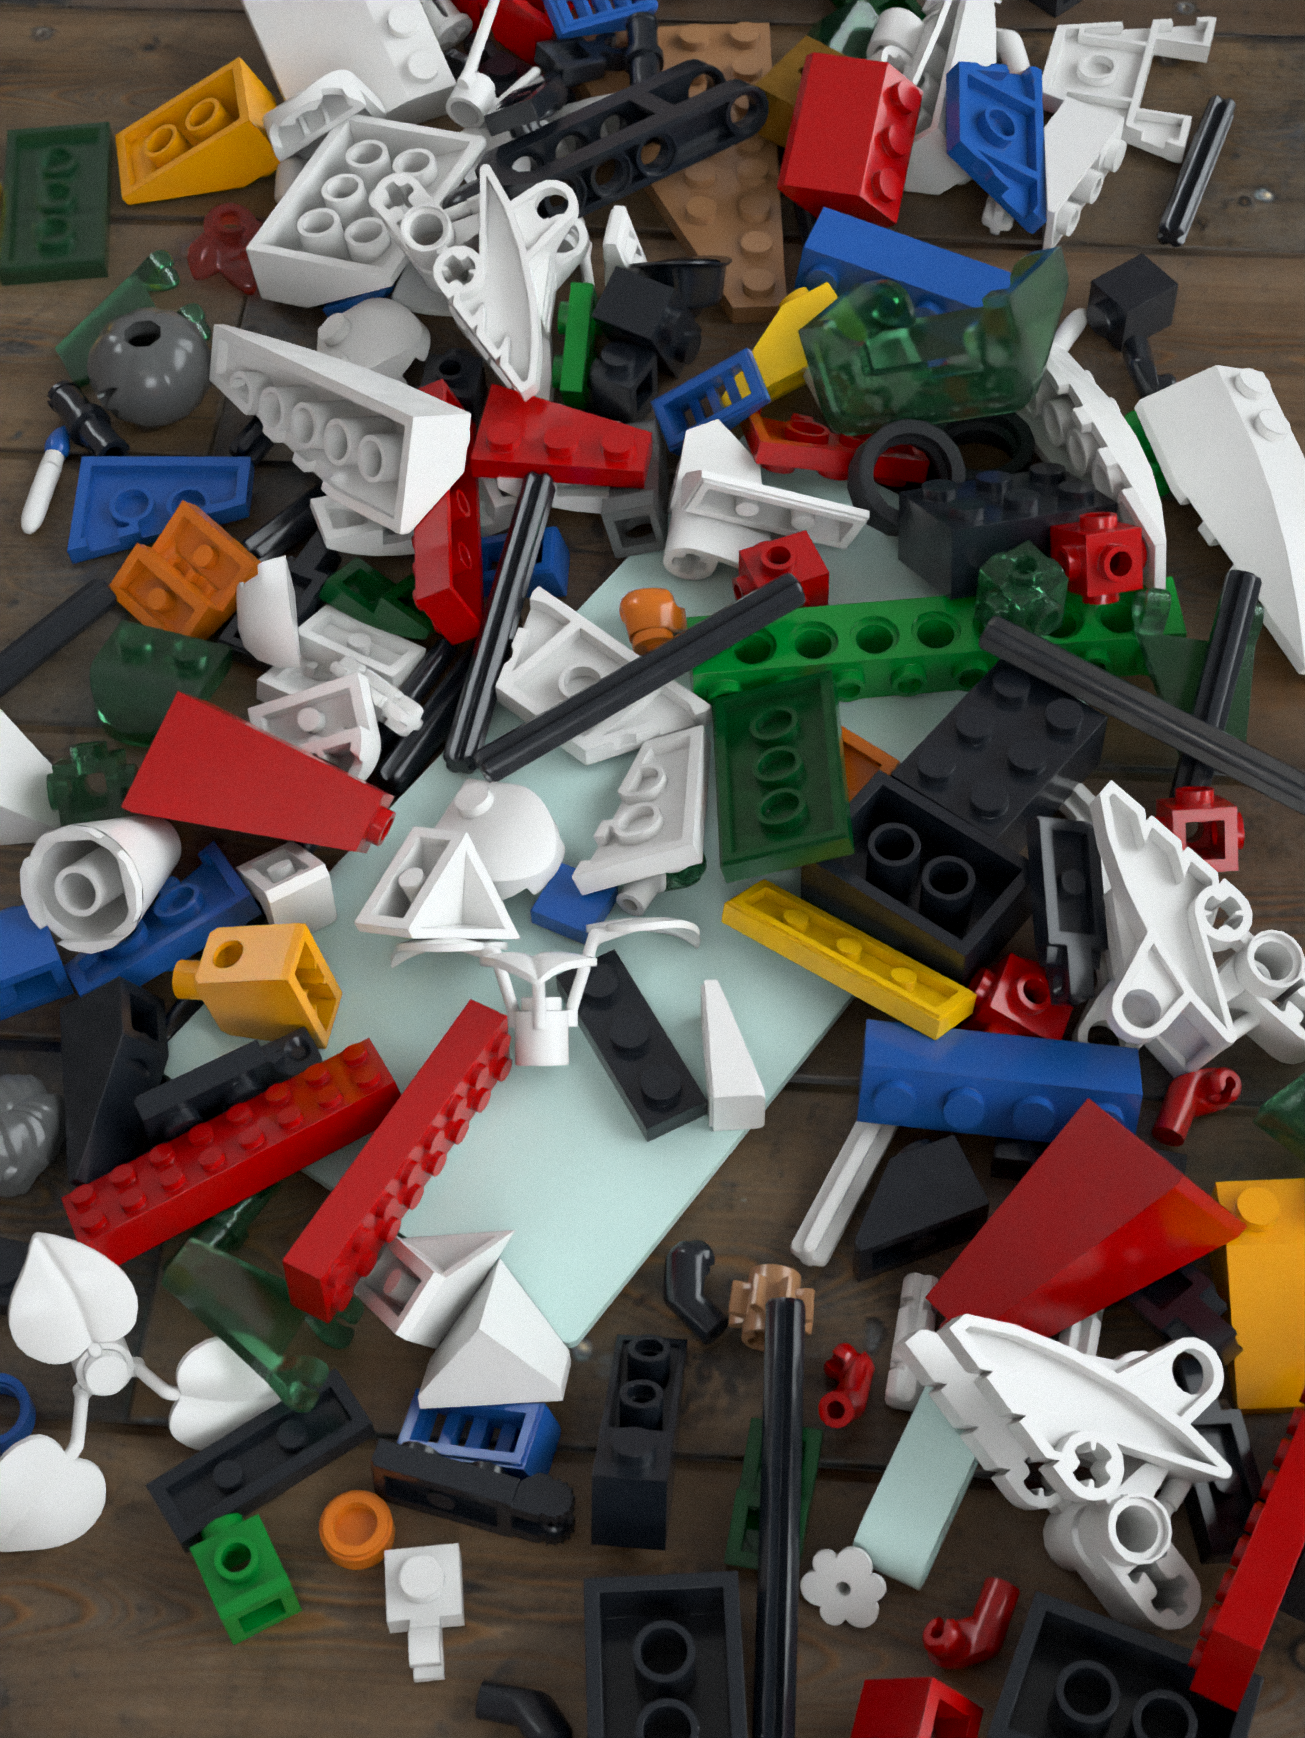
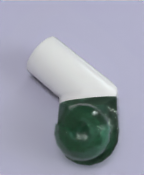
M703 853L702 863L689 866L682 871L675 873L666 872L626 883L616 897L618 905L630 915L641 916L657 893L689 888L695 885L707 868L705 854Z

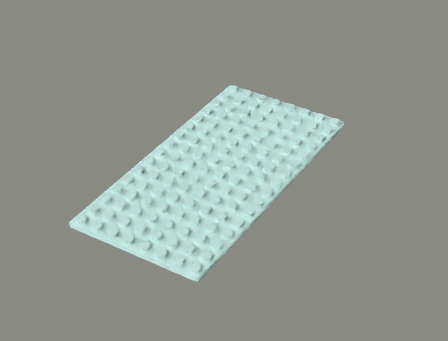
M743 435L739 441L752 455L748 443L745 439V436ZM759 464L762 485L853 507L847 489L848 480H832L819 475L815 470L795 468V471L790 474H779L768 471ZM875 483L878 493L886 503L899 510V495ZM671 513L668 514V530L670 525ZM865 523L845 550L813 542L829 571L828 605L945 596L898 560V536L885 535ZM769 532L771 541L786 536ZM665 550L629 556L576 612L633 651L626 625L622 621L619 612L620 602L628 592L640 588H665L673 595L677 606L685 609L686 617L708 616L736 601L732 588V579L739 576V569L718 561L717 567L711 576L701 580H687L674 576L667 571L663 565ZM1052 583L1041 584V585H1035V586H1029V587H1023V588H1017V589L1052 587ZM685 630L674 633L673 635L676 636ZM689 671L674 679L691 691ZM957 690L922 693L912 697L887 696L863 698L852 702H839L841 726L899 760L901 764L968 692ZM496 701L484 746L524 724L525 721ZM712 718V722L704 727L711 742L702 863L689 866L679 872H666L665 891L657 893L643 915L633 916L626 913L616 901L605 921L632 917H668L685 920L698 926L700 930V946L696 948L689 942L668 934L638 931L601 943L596 950L594 958L615 949L706 1099L707 1090L701 1026V985H704V980L717 979L765 1090L766 1110L856 996L721 922L724 903L762 879H766L800 898L801 866L726 884L720 869ZM559 746L498 782L524 786L533 791L543 801L558 827L560 838L565 846L562 863L577 868L580 861L592 859L598 847L593 836L602 820H611L616 814L622 802L617 791L641 748L586 766ZM443 753L389 808L396 812V815L383 843L379 847L371 843L367 853L349 851L329 872L337 919L332 924L311 933L343 993L326 1049H318L322 1061L342 1052L349 1045L370 1038L395 1080L401 1095L470 999L507 1015L494 968L481 966L479 957L461 951L425 952L391 968V955L396 945L417 938L360 932L354 924L413 826L435 828L467 778L487 781L478 768L471 774L454 773L448 770L443 759ZM625 884L618 886V894ZM526 888L518 894L503 900L505 908L521 939H493L508 943V950L501 949L502 953L520 952L534 956L541 952H569L582 955L584 944L532 923L530 910L542 891L534 895ZM508 972L519 1009L521 1010V997H533L532 983ZM556 975L545 981V997H561L557 990ZM562 999V1010H565L566 1004ZM203 1004L168 1041L169 1057L162 1077L170 1081L256 1039L233 1036L221 1031L208 1008ZM579 1026L569 1027V1064L557 1066L515 1065V1027H508V1034L511 1036L509 1052L510 1059H512V1067L508 1076L503 1082L498 1081L493 1087L486 1108L481 1113L476 1112L470 1120L465 1138L459 1145L454 1144L449 1150L442 1171L436 1177L431 1176L426 1183L419 1204L413 1210L408 1209L401 1219V1226L396 1236L409 1238L515 1230L498 1259L500 1258L566 1347L573 1348L583 1340L750 1129L713 1131V1127H709V1116L707 1114L647 1142ZM257 1039L258 1042H259V1044H260V1046H263V1045H266V1044L272 1042V1041H265V1040H259V1039ZM375 1131L300 1171L332 1192Z

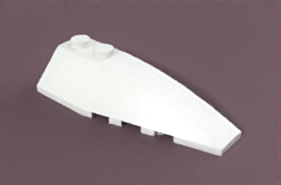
M926 0L922 9L927 15L922 21L925 25L938 14L945 0ZM952 0L940 34L917 84L924 92L903 191L940 195L954 185H964L972 179L946 153V74L959 61L977 62L982 66L996 64L994 0Z
M1015 316L1003 319L1006 408L1016 412L1029 424L1035 439L1034 451L1043 462L1061 464L1066 467V471L1080 480L1094 484L1096 490L1118 503V522L1142 527V539L1147 550V561L1143 569V583L1154 596L1164 594L1166 589V535L1162 504L1150 464L1135 433L1121 414L1117 402L1101 390L1095 383L1090 371L1084 370L1066 350Z
M214 324L209 380L245 415H256L264 426L262 432L273 443H285L294 452L292 461L303 472H314L323 480L321 490L332 500L398 534H409L464 473L467 447L470 442L471 413L398 380L339 358L225 324Z
M1215 365L1140 399L1134 409L1170 491L1180 505L1191 503L1202 518L1203 522L1198 527V531L1208 545H1221L1234 564L1230 570L1248 571L1261 578L1262 585L1258 599L1264 608L1258 616L1297 672L1305 675V458L1264 372L1251 368L1240 369Z

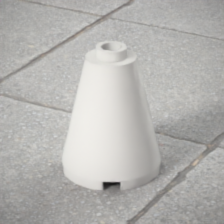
M149 815L128 816L57 827L42 835L34 843L35 845L30 856L24 859L20 869L21 897L32 921L40 930L48 926L55 935L63 939L57 943L70 951L90 954L111 949L124 941L134 931L177 865L181 855L180 838L174 827L167 820Z

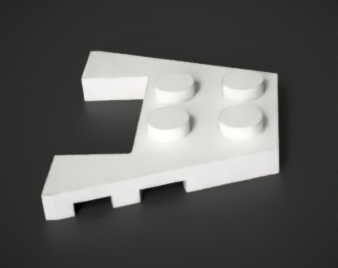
M1197 17L1195 26L1173 27L1172 19H1155L1152 22L1151 28L1124 30L1122 21L1057 25L1042 75L1043 110L1055 114L1068 97L1124 117L1121 140L1172 162L1182 163L1192 116L1140 108L1154 55L1207 63L1215 30L1216 17Z

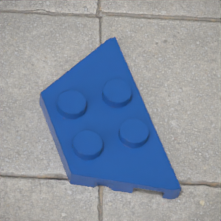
M959 61L946 74V153L1026 231L1034 234L1047 222L1042 70L1029 66L1022 74H1009L1010 71L1005 64L982 66L977 62Z

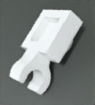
M459 1543L384 1550L386 1617L390 1633L408 1632L410 1668H413L415 1683L445 1680L442 1628L465 1626L462 1560Z

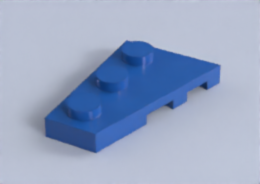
M82 456L67 548L72 564L134 548L136 543L146 545L156 542L182 500L197 505L218 525L248 518L250 516L255 473L252 458Z
M212 841L197 854L203 864L183 881L180 882L174 876L166 880L157 894L158 899L155 904L145 912L134 931L124 941L111 949L97 953L80 952L64 965L80 997L118 976L140 987L163 972L173 971L179 960H189L193 954L204 949L209 933L217 927L245 926L247 922L262 914L251 893L215 841Z

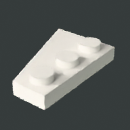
M703 725L644 741L617 791L622 802L616 814L611 820H602L593 836L598 847L592 859L580 861L572 875L581 895L666 872H679L689 866L702 863L711 742Z

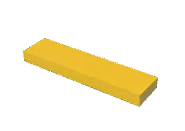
M762 879L724 903L722 923L935 1041L973 1013L977 994L973 993V991L766 879Z

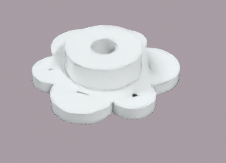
M855 1546L843 1548L838 1555L830 1549L819 1550L812 1561L814 1569L806 1572L800 1583V1589L804 1598L813 1605L821 1606V1617L830 1625H839L845 1619L851 1625L859 1628L872 1625L879 1614L877 1601L886 1592V1582L880 1575L872 1573L873 1565L870 1556L863 1549Z

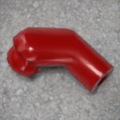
M1228 1067L1205 1068L1176 1077L1168 1087L1152 1129L1153 1137L1168 1146H1182L1193 1118L1223 1110L1239 1098L1242 1084L1238 1074Z
M849 1343L838 1344L832 1351L833 1356L825 1361L823 1366L825 1374L839 1382L837 1388L825 1394L818 1405V1413L821 1420L831 1428L844 1427L858 1419L865 1412L874 1376L875 1366L866 1351L862 1354L858 1353Z
M988 1577L985 1578L972 1616L958 1620L950 1618L946 1620V1623L940 1616L932 1619L923 1630L922 1643L933 1664L955 1671L994 1658L1002 1648L1021 1593L1020 1590L1005 1580Z

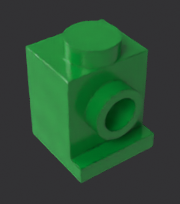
M240 1513L221 1516L210 1522L202 1530L201 1537L203 1541L190 1547V1551L233 1646L302 1611L259 1514L244 1520ZM251 1558L250 1563L245 1569L238 1572L228 1571V1569Z

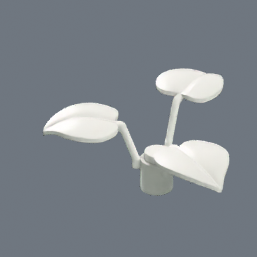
M632 917L586 925V933L589 934L582 955L569 952H541L534 956L520 952L502 953L501 949L508 950V943L493 939H412L396 945L391 955V968L425 952L461 951L479 957L481 966L494 968L507 1010L508 1027H515V1065H568L569 1027H578V1008L591 967H597V958H594L598 946L603 942L632 932L649 931L681 938L699 948L700 930L694 923L668 917ZM578 968L566 1008L562 1010V997H545V981L560 972ZM508 972L532 983L533 997H521V1010L519 1009Z
M34 1233L29 1243L23 1268L10 1297L8 1324L11 1335L17 1346L27 1356L48 1364L71 1362L78 1382L72 1389L75 1401L71 1439L65 1451L51 1437L36 1434L14 1443L0 1457V1552L40 1550L64 1545L86 1533L100 1516L106 1501L104 1476L95 1463L87 1459L77 1458L84 1447L88 1400L92 1395L108 1396L115 1394L127 1385L131 1377H138L163 1399L175 1401L168 1418L170 1432L176 1440L187 1447L201 1451L292 1395L295 1384L293 1379L277 1365L263 1348L254 1342L235 1336H216L200 1342L182 1357L176 1369V1382L178 1386L167 1384L146 1367L143 1358L131 1356L124 1336L133 1328L138 1311L137 1295L125 1272L106 1256L80 1242L49 1233Z

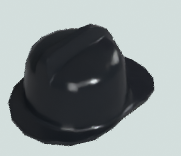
M719 255L687 256L656 262L629 264V267L642 269L645 277L675 288L693 317L696 318L701 314L702 309L712 307L721 301L724 293L726 266L731 264L732 258Z

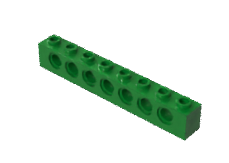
M1173 576L1166 577L1164 594L1154 596L1143 583V589L1120 592L1118 602L1101 605L1082 603V595L1059 588L1041 587L1006 590L953 600L946 596L803 607L793 610L689 671L692 693L711 706L712 699L827 670H832L837 685L839 702H852L863 698L887 696L912 697L922 693L957 690L969 692L1000 660L978 646L979 638L988 621L993 615H999L1118 677L1134 675L1157 676L1163 673L1179 672L1187 631ZM711 615L686 617V628L692 627Z

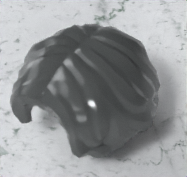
M5 1074L0 1076V1196L7 1198L28 1193L36 1177L56 1159L64 1138H66L64 1098L59 1093H47L42 1081L31 1074Z

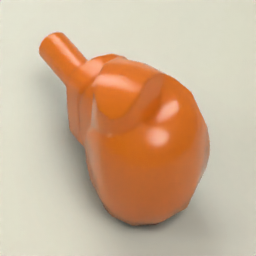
M665 588L635 589L628 592L620 602V617L626 625L633 652L639 656L673 638L674 633L686 629L685 609L677 606L673 595Z

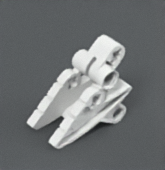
M483 164L480 167V193L443 210L412 175L402 172L392 173L384 177L377 184L374 191V205L388 233L420 273L425 285L432 291L441 293L449 303V310L458 328L470 340L472 346L483 357L488 367L492 368L493 373L505 388L517 391L524 402L533 396L553 402L555 388L552 386L554 359L551 327L556 291L584 259L589 249V235L584 223L577 218L579 215V203L573 189L566 183L558 180H545L532 186L510 201L490 165ZM557 194L568 200V208L564 214H557L546 219H542L537 214L539 203L549 195ZM405 204L409 210L404 214L399 206ZM569 229L575 230L579 234L577 246L567 253L557 252Z
M1111 780L1089 804L1097 848L1101 856L1103 899L1105 902L1109 949L1101 953L1100 969L1096 970L1098 983L1094 989L1095 997L1089 999L1072 1033V1041L1088 1043L1090 1027L1097 1025L1105 1026L1115 1033L1121 1047L1138 1048L1139 1050L1144 1044L1174 1079L1180 1075L1199 1070L1245 1034L1270 1056L1280 1062L1296 1064L1305 1061V957L1300 945L1288 934L1272 929L1262 931L1253 936L1249 932L1253 913L1244 895L1225 878L1219 883L1218 872L1189 847L1183 851L1181 840L1154 816L1151 815L1146 820L1145 809ZM1220 907L1228 914L1229 918L1217 930L1206 919L1212 915L1211 911ZM1231 947L1236 953L1216 968L1213 952L1228 950ZM1275 999L1279 1005L1275 1006L1271 1002Z
M964 1314L952 1318L937 1332L924 1329L910 1332L893 1346L922 1386L934 1387L928 1395L953 1428L965 1430L960 1437L984 1470L997 1472L991 1479L1004 1497L1015 1507L1026 1511L1046 1508L1051 1514L1046 1519L1043 1538L1044 1546L1050 1558L1061 1568L1077 1571L1115 1621L1142 1631L1181 1629L1193 1621L1199 1612L1201 1603L1200 1584L1192 1569L1170 1541L1172 1536L1170 1517L1174 1511H1177L1193 1484L1228 1479L1232 1475L1231 1466L1190 1425L1217 1398L1222 1390L1224 1380L1222 1363L1216 1351L1210 1345L1195 1337L1173 1340L1151 1352L1132 1351L1114 1359H1107L1082 1354L1069 1346L1014 1324ZM1183 1351L1197 1358L1203 1368L1204 1378L1202 1386L1197 1393L1192 1395L1184 1392L1177 1386L1172 1374L1173 1361ZM1026 1459L1028 1463H1044L1039 1468V1471L1042 1473V1484L1046 1488L1044 1492L1043 1488L1030 1490L1026 1488L1023 1481L1030 1473L1028 1466L1024 1462ZM1078 1465L1090 1468L1091 1474L1096 1481L1094 1482L1093 1479L1077 1481L1073 1471L1077 1469ZM1158 1489H1162L1156 1500L1154 1495Z

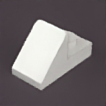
M290 841L235 867L248 891L260 902L269 924L305 923L310 933H313L336 921L337 911L330 875L325 863L296 842Z

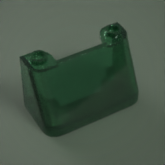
M1061 246L1033 251L1024 255L1013 266L1010 275L1011 285L1005 289L990 291L982 298L983 307L917 318L908 292L897 282L890 279H878L856 283L798 330L821 411L826 422L835 431L843 435L857 436L875 433L885 424L902 419L922 420L933 425L1009 414L1022 410L1037 395L1041 386L1069 287L1068 272Z

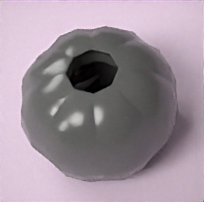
M155 307L136 308L127 314L117 315L104 326L98 339L89 350L87 372L91 387L98 396L99 401L106 411L113 413L116 418L147 427L166 426L184 419L201 404L211 387V381L209 380L211 351L194 322L174 311L160 310Z

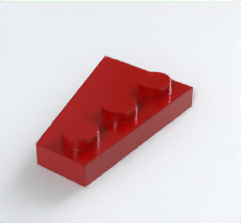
M762 408L740 423L755 463L760 464L764 469L779 474L793 473L795 468L815 470L819 475L832 480H848V466L857 448L876 432L847 426L841 429L840 434L831 433L827 427L813 422L814 417L793 413L791 420L782 422L761 417ZM900 444L893 446L879 456L874 466L873 479L880 484L891 487L905 486L907 481L923 483L926 481L930 461L922 451L911 445Z

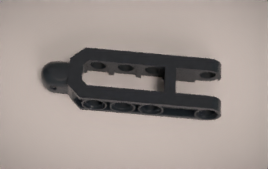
M698 59L686 60L541 126L533 132L517 137L485 152L475 169L477 179L449 193L443 202L442 209L452 207L466 201L467 198L479 194L480 167L483 164H488L510 201L542 181L558 180L563 182L568 180L569 187L573 189L579 203V215L577 218H581L751 138L766 123L769 113V102L766 94L759 87L740 79L726 81L723 73L717 67ZM699 75H705L707 80L706 91L689 98V88L692 81ZM746 95L749 102L747 113L740 121L733 123L730 112L732 105L740 96ZM617 115L620 120L619 131L601 138V128L605 120L610 116ZM572 135L575 139L574 152L556 159L557 145L563 138ZM652 142L659 145L660 150L655 160L643 164L641 160L642 147ZM525 156L529 158L531 164L530 171L518 172L512 168L515 161ZM613 158L615 171L612 178L607 183L598 185L595 179L597 168L605 165L604 162ZM547 196L539 203L537 214L542 219L551 218L557 214H564L568 208V200L553 207L549 202V196Z

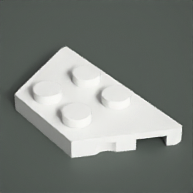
M538 586L530 597V612L523 628L518 627L511 645L512 657L508 662L504 663L496 683L497 701L527 722L640 656ZM673 680L560 745V747L587 766L639 749L644 741L699 725L706 727L712 722V706Z

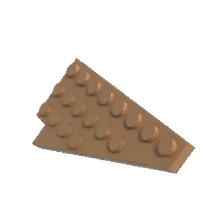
M740 22L737 24H689L686 26L658 27V46L663 50L665 62L662 71L686 60L698 59L717 67L723 73L726 81L740 79L755 85L772 69L769 23ZM620 31L621 48L628 46L626 31ZM605 70L603 79L584 82L576 86L584 99L616 93L630 86L629 74L625 70ZM699 75L692 81L689 88V98L706 91L707 80L705 75ZM746 95L740 96L732 105L730 112L733 123L740 121L747 113L749 102ZM757 133L751 138L643 188L688 256L719 255L732 258L731 264L726 266L724 293L719 302L732 323L772 322L780 310V302L786 297L780 191L776 188L779 179L777 144ZM652 142L642 147L641 160L643 164L655 160L660 150L659 145Z

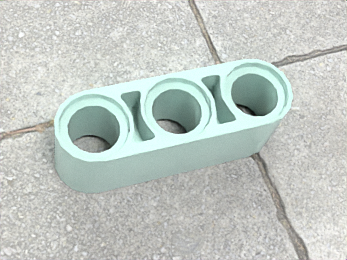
M925 1386L862 1519L852 1545L863 1549L870 1556L873 1565L872 1569L917 1590L922 1588L979 1464L960 1437L965 1430L952 1427L928 1395L934 1387Z

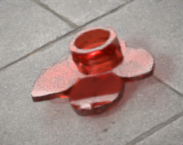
M223 203L212 208L204 219V233L196 238L188 249V267L194 280L206 279L220 272L238 290L247 295H253L258 286L246 247L264 222L256 221L255 216L249 209L236 203ZM226 224H235V225H238V226L235 227V228L229 229V228H225L223 225H226Z

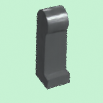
M657 418L626 424L652 432L653 452L645 488L610 487L609 498L602 499L601 516L616 559L665 550L668 535L669 467H667L664 437ZM638 525H652L653 532L644 537L632 538L627 536L628 532Z

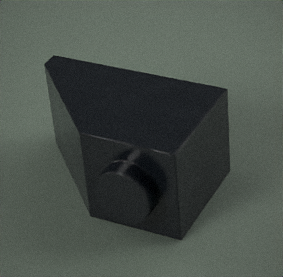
M955 1135L934 1142L930 1139L915 1141L904 1147L896 1156L890 1158L855 1238L853 1273L858 1282L968 1242L976 1236L987 1222L990 1203Z

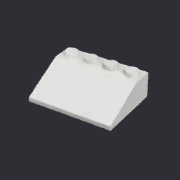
M240 0L284 101L327 73L343 69L352 72L380 99L386 116L381 119L418 124L448 114L445 105L457 84L419 0Z
M358 114L351 116L331 129L246 247L261 299L311 308L393 286L409 262V259L388 233L374 205V191L377 184L384 177L392 173L403 172L412 175L420 182L434 202L443 208V202L448 194L459 187L486 147L485 137ZM405 204L399 206L404 214L409 210Z

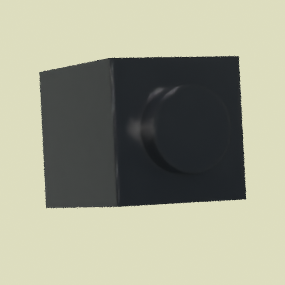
M1141 253L1091 280L1087 323L1097 335L1104 337L1117 350L1122 352L1124 342L1131 336L1139 335L1148 338L1172 324L1179 284Z

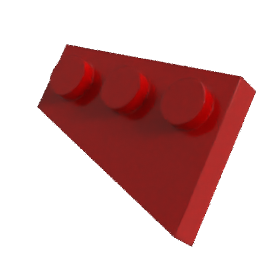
M491 384L470 458L472 477L523 479L527 473L535 472L537 474H549L553 478V483L644 489L653 452L652 432L535 396L524 402L517 391Z

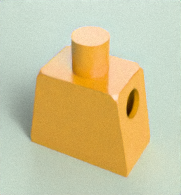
M305 923L217 927L209 933L201 960H179L174 967L172 975L174 995L178 999L203 1000L221 1031L233 1036L274 1041L304 1026L318 1049H326L343 994Z

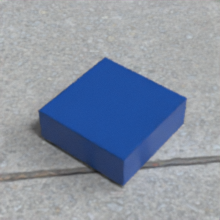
M561 862L558 871L547 883L531 908V921L538 926L585 945L589 934L586 933V925L605 921L616 903L618 886L581 895L572 878L576 868Z

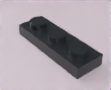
M615 949L596 957L597 967H591L578 1008V1026L646 1141H652L707 1115V1099ZM578 968L556 975L557 990L565 1004H567Z
M334 1368L146 1484V1487L186 1554L190 1551V1547L203 1541L201 1532L213 1520L231 1513H240L244 1518L376 1434L373 1423L338 1370Z

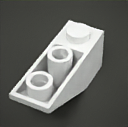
M1067 97L1044 127L1047 222L1042 226L1044 252L1051 253L1063 235L1070 236L1079 221L1082 208L1086 203L1093 204L1096 201L1109 171L1116 172L1120 167L1127 147V143L1121 140L1124 117Z

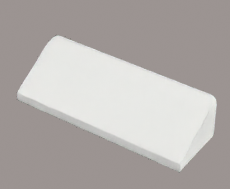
M705 470L686 472L682 479L681 510L786 536L806 530L812 542L844 550L848 548L870 517L869 510Z

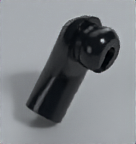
M1139 335L1131 336L1124 342L1122 353L1125 367L1140 399L1177 383L1176 378L1170 373L1157 375L1150 343L1145 337Z
M702 1240L681 1241L669 1251L665 1258L664 1303L703 1344L708 1345L721 1336L729 1323L728 1317L704 1294L705 1276L710 1273L709 1266L715 1264V1256L711 1247Z
M485 1679L482 1681L476 1704V1719L516 1726L524 1738H573L571 1725L552 1697L545 1692Z

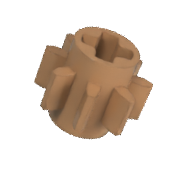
M778 1264L757 1265L750 1269L748 1283L732 1281L728 1309L730 1314L728 1326L730 1328H742V1342L753 1349L764 1351L766 1303L771 1298L791 1297L803 1300L805 1304V1336H810L812 1333L815 1290L812 1288H801L802 1277L792 1268Z

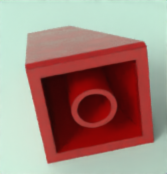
M177 691L121 805L122 808L132 813L360 853H367L371 843L378 847L383 843L396 815V812L389 809L395 796L208 701Z
M1088 1098L925 1298L945 1317L938 1326L939 1329L952 1318L969 1314L1014 1324L1049 1338L1238 1238L1247 1225Z

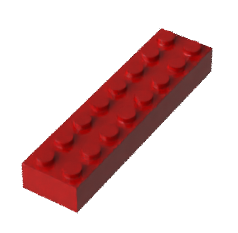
M443 379L418 388L422 392L466 411ZM472 419L470 421V442L467 447L464 473L414 528V535L411 537L415 550V562L412 563L416 587L412 593L415 605L420 611H425L431 619L438 634L442 633L452 646L477 637L484 615L479 477H472L470 462L477 437L476 424Z
M472 999L469 1000L283 1258L282 1263L292 1306L327 1324L330 1323L337 1311L342 1312L346 1309L352 1299L353 1288L362 1276L367 1277L376 1264L377 1254L385 1242L391 1243L400 1229L403 1216L408 1209L413 1210L417 1207L423 1196L426 1183L431 1176L436 1177L440 1174L445 1165L449 1150L454 1144L459 1145L467 1134L470 1120L476 1112L481 1113L486 1108L491 1096V1090L498 1081L503 1082L508 1076L512 1067V1059H510L509 1052L511 1036L508 1034L507 1015Z
M370 1038L349 1045L342 1052L331 1058L309 1066L304 1072L283 1083L271 1086L267 1091L244 1103L234 1105L227 1112L206 1123L194 1126L187 1133L167 1143L157 1145L150 1152L127 1164L117 1166L110 1173L89 1184L81 1185L68 1195L62 1197L61 1199L76 1240L103 1254L119 1266L375 1131L400 1098L401 1093Z
M1305 1387L1299 1399V1402L1305 1404ZM1300 1407L1295 1408L1286 1430L1287 1434L1294 1437L1292 1440L1286 1437L1282 1438L1272 1465L1279 1467L1280 1470L1276 1471L1271 1468L1258 1497L1266 1500V1503L1257 1501L1254 1504L1244 1531L1251 1533L1252 1536L1243 1534L1240 1537L1229 1565L1238 1569L1236 1571L1230 1567L1228 1568L1214 1600L1223 1604L1220 1605L1214 1602L1201 1628L1199 1636L1208 1641L1201 1638L1198 1639L1188 1663L1189 1667L1197 1670L1190 1690L1236 1712L1239 1709L1305 1544V1409Z

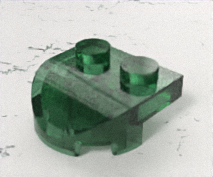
M121 620L92 661L89 674L94 712L102 721L105 733L113 739L128 745L150 747L177 691L209 702L233 666L231 646Z

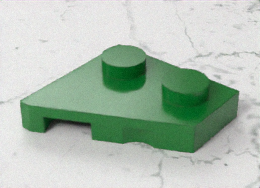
M571 282L569 301H561L559 305L558 333L559 335H565L563 355L555 354L552 386L553 388L560 389L559 391L565 406L571 408L585 409L589 404L591 390L587 387V377L591 365L597 358V352H594L596 335H602L603 333L592 318V314L599 301L593 283Z

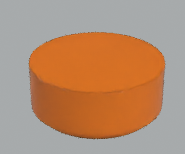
M351 1490L336 1496L325 1507L319 1521V1535L326 1554L335 1564L350 1570H362L378 1564L385 1558L384 1550H391L395 1539V1525L390 1509L382 1498L369 1491Z

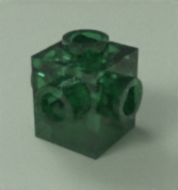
M1027 540L1008 552H999L993 555L980 567L974 617L985 627L993 615H999L1043 638L1062 625L1069 578L1055 559L1046 557L1031 541Z
M103 740L70 745V755L62 756L52 765L53 773L47 774L49 804L53 811L59 810L61 826L128 817L131 812L122 808L121 805L139 770L136 763L127 764L125 748L108 750L107 741ZM103 773L105 775L107 791L99 793L92 790L88 784L89 774Z

